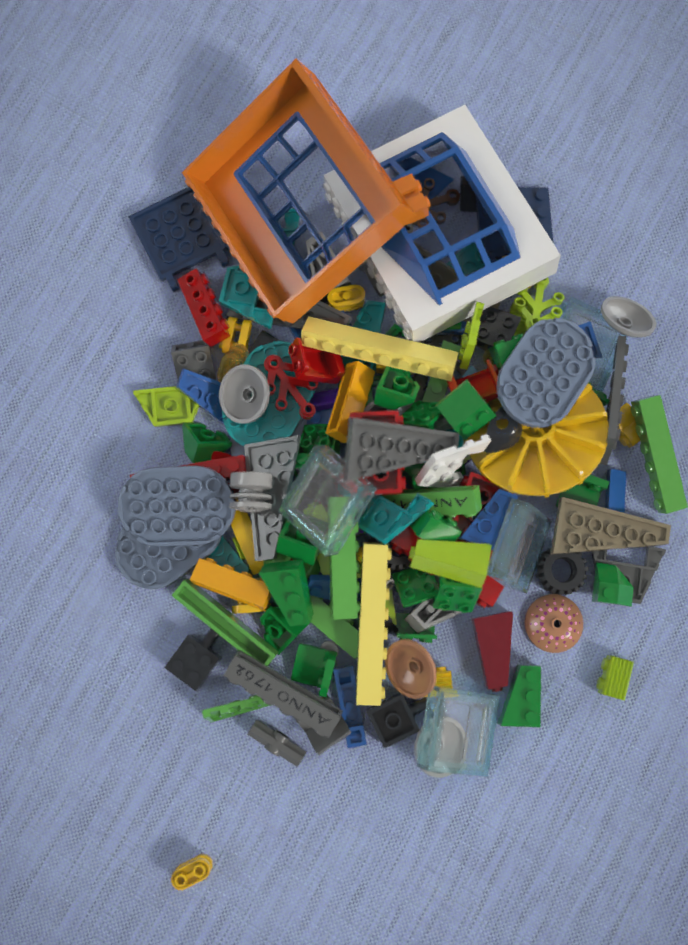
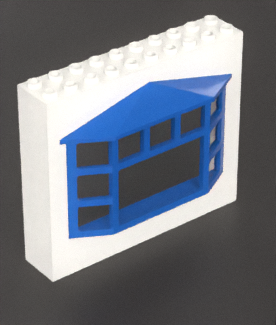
M466 105L371 151L384 170L392 167L399 174L392 178V181L411 173L414 176L453 157L494 223L454 245H449L429 211V215L425 217L429 223L428 225L410 234L403 227L363 262H366L368 265L367 271L370 277H375L379 293H384L387 307L393 309L396 323L398 325L401 324L404 328L402 332L406 340L419 343L471 317L476 302L484 303V310L557 272L561 257L560 253ZM443 141L448 151L434 158H431L423 151ZM415 154H418L425 161L408 171H405L398 164ZM333 170L324 174L325 183H323V187L326 191L325 197L328 203L334 205L333 211L337 218H341L343 221L341 224L343 225L361 207L336 171ZM366 214L350 227L354 239L371 225ZM498 230L511 253L491 263L481 238ZM433 231L444 250L423 259L413 240ZM475 243L484 267L464 276L454 252ZM448 256L458 280L438 290L427 266Z

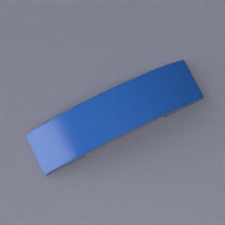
M353 666L333 669L340 709L343 710L342 717L351 731V734L345 737L347 748L367 745L360 705L356 704V680Z

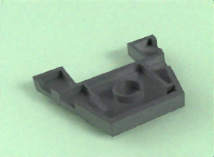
M646 547L644 566L606 560L607 550L591 551L594 569L595 563L616 565L633 586L632 603L641 604L651 584V579L666 553V549Z

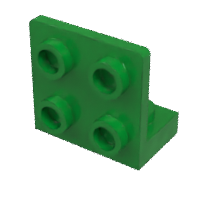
M414 402L402 414L403 425L435 430L433 423L442 415L436 407L438 402Z
M589 475L583 480L582 484H577L566 491L560 492L556 507L558 508L559 498L561 497L597 506L601 492L607 489L609 481Z
M408 568L391 574L396 593L398 592L404 608L435 598L439 590L435 577L425 571Z
M440 576V587L434 600L433 608L471 613L482 591V587H476Z
M396 613L397 625L395 626L399 631L395 633V637L399 638V640L419 638V642L432 643V639H437L435 626L417 633L404 620L410 613Z
M299 643L291 680L320 688L319 696L327 697L338 652Z

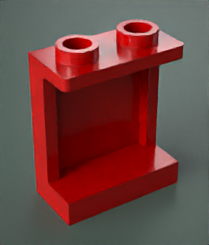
M298 337L295 338L288 348L297 380L337 384L346 373L341 355L303 346L301 338Z
M488 359L485 360L487 369L457 380L453 376L451 381H447L450 392L467 379L486 402L497 399V376L499 372L496 364L492 365Z

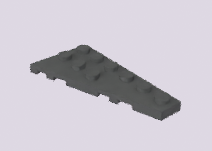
M618 335L615 345L612 367L614 371L612 372L611 390L608 397L610 401L607 404L606 410L609 424L606 439L607 447L599 463L607 465L612 450H616L617 441L620 438V429L618 427L622 419L620 408L624 400V394H621V389H624L626 381L622 374L626 372L627 361L624 360V356L628 355L629 344H626V336Z
M299 435L244 445L246 471L272 474V488L263 490V494L272 496L271 500H263L265 503H271L272 509L251 512L255 561L277 559L278 536L283 529L301 439Z

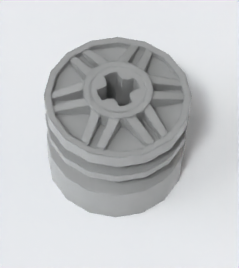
M235 472L230 474V487L239 489V493L229 495V498L238 500V502L229 503L230 509H236L241 512H261L272 509L271 503L263 502V500L272 499L271 495L263 494V490L272 488V474L261 472Z

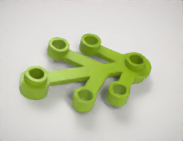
M548 277L533 285L536 289L535 299L527 292L528 288L516 293L521 297L515 298L513 307L525 318L526 330L543 319L560 318L562 315L561 308L553 307L562 304L565 298L562 293L556 292L551 299L542 303L544 290L549 283ZM526 303L532 309V314L524 307ZM553 307L549 314L540 317L542 311Z

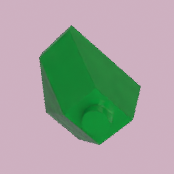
M386 366L376 389L374 404L394 410L414 403L420 386L417 381H413L410 377L409 371Z
M202 423L182 424L185 453L192 463L210 461L214 451L225 452L232 446V442L224 432L217 430L215 433L206 429L207 425Z
M595 563L592 602L632 607L633 586L616 565Z
M270 606L260 617L261 625H264L265 628L264 640L279 651L278 655L308 626H290L279 607Z

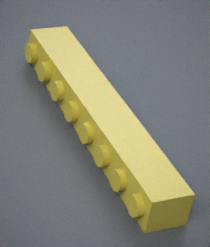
M309 316L301 333L302 345L446 381L452 380L459 353Z
M363 542L361 612L359 615L356 683L357 705L381 706V699H385V687H382V679H386V667H383V660L387 658V648H384L383 645L384 640H387L388 628H384L385 620H388L389 608H385V601L389 600L390 589L386 588V580H390V568H387V560H391V548H388V544L385 545L383 543Z

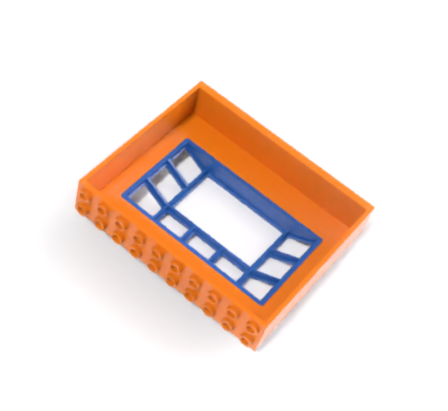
M297 58L182 172L186 179L185 183L194 191V197L203 205L202 209L212 219L211 223L214 228L221 233L222 241L230 247L231 255L239 261L240 269L248 275L249 283L257 289L259 299L266 303L268 313L273 318H279L284 322L287 321L293 324L416 216L414 210L317 76ZM297 121H300L314 140L299 155L283 137ZM276 141H279L294 158L279 174L263 157V154ZM318 147L361 207L325 241L284 183V179ZM257 160L274 178L260 193L243 176ZM279 185L289 201L273 215L264 198ZM294 207L304 223L288 237L278 221ZM366 214L371 225L354 239L350 227ZM309 229L319 246L303 260L293 242ZM345 233L349 244L333 258L329 246ZM323 252L327 264L311 277L308 265Z

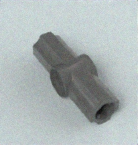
M259 720L255 721L247 734L263 744L264 748L272 754L283 757L297 767L307 752L290 741V738L276 729H271Z

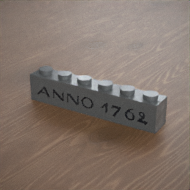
M241 650L236 653L224 674L232 684H239L251 695L256 694L266 704L278 707L283 714L293 716L304 726H310L320 736H327L329 738L342 716L343 710Z

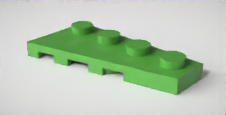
M253 695L246 700H236L230 702V704L202 710L204 719L213 723L271 705L263 702L261 697Z

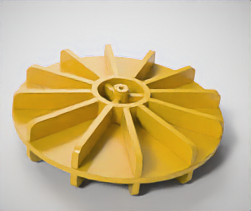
M588 383L569 413L559 422L544 428H532L522 425L523 430L519 441L509 449L495 453L483 451L469 455L482 476L484 475L492 483L507 490L509 493L544 496L547 498L551 494L560 493L577 484H582L583 480L596 469L607 447L606 439L609 426L607 412L599 397L592 390V386ZM499 398L487 402L494 413L502 407ZM499 418L496 421V426L499 429H504L509 424L506 418ZM490 421L466 439L465 442L469 440L474 442L482 440L481 436L486 435Z

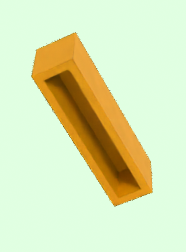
M359 361L348 363L345 366L346 373L342 377L325 433L342 443H347L349 413L364 412L369 391L373 384L375 371Z
M199 558L190 577V581L194 585L266 611L272 595L262 578L257 580L252 578L253 575L248 572L242 571L239 573L234 571L235 569L229 565L224 564V566H220L213 559L206 558L204 560Z

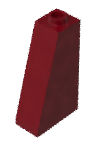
M512 611L471 619L485 687L488 690L491 689L492 692L502 691L503 687L508 686L513 623Z

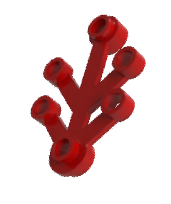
M277 355L268 356L264 361V368L268 372L267 381L269 387L273 388L270 396L276 390L274 385L275 376L277 375L281 381L275 408L278 411L286 409L288 390L301 407L299 410L300 416L306 420L311 419L316 412V408L312 403L306 402L295 386L314 391L318 386V382L297 380L295 377L287 376L284 371L295 372L293 364L283 362ZM275 361L277 366H272L270 362ZM309 382H314L315 386L311 387ZM278 402H283L284 407H279ZM309 407L311 412H306L305 408Z

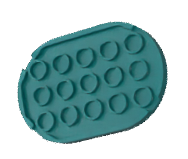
M273 341L272 343L261 345L248 355L243 365H251L258 368L267 379L268 372L264 368L265 359L270 355H277L283 362L292 364L288 353V348L292 343ZM275 361L270 362L272 366H277ZM284 371L287 376L296 378L295 372ZM277 375L274 381L276 386L275 393L269 397L265 412L256 421L246 424L237 423L229 419L222 410L225 428L232 439L239 445L244 447L246 444L290 437L296 430L302 418L299 414L301 407L288 390L286 409L278 411L275 408L281 383ZM309 382V385L314 387L315 383ZM295 386L306 402L310 403L315 390L310 391L307 388ZM278 402V406L284 407V403Z

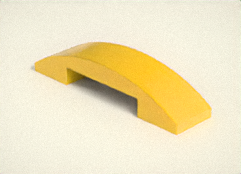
M235 510L231 527L253 575H256L263 567V561H255L252 523L247 512Z

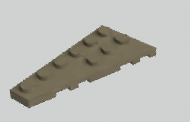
M561 497L558 503L550 555L669 544L671 525Z

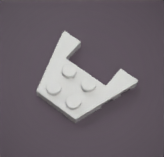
M487 434L481 436L482 440L477 442L473 440L466 441L458 449L453 446L432 454L415 478L418 486H458L464 477L461 472H455V470L462 465L466 455L483 452L491 442Z

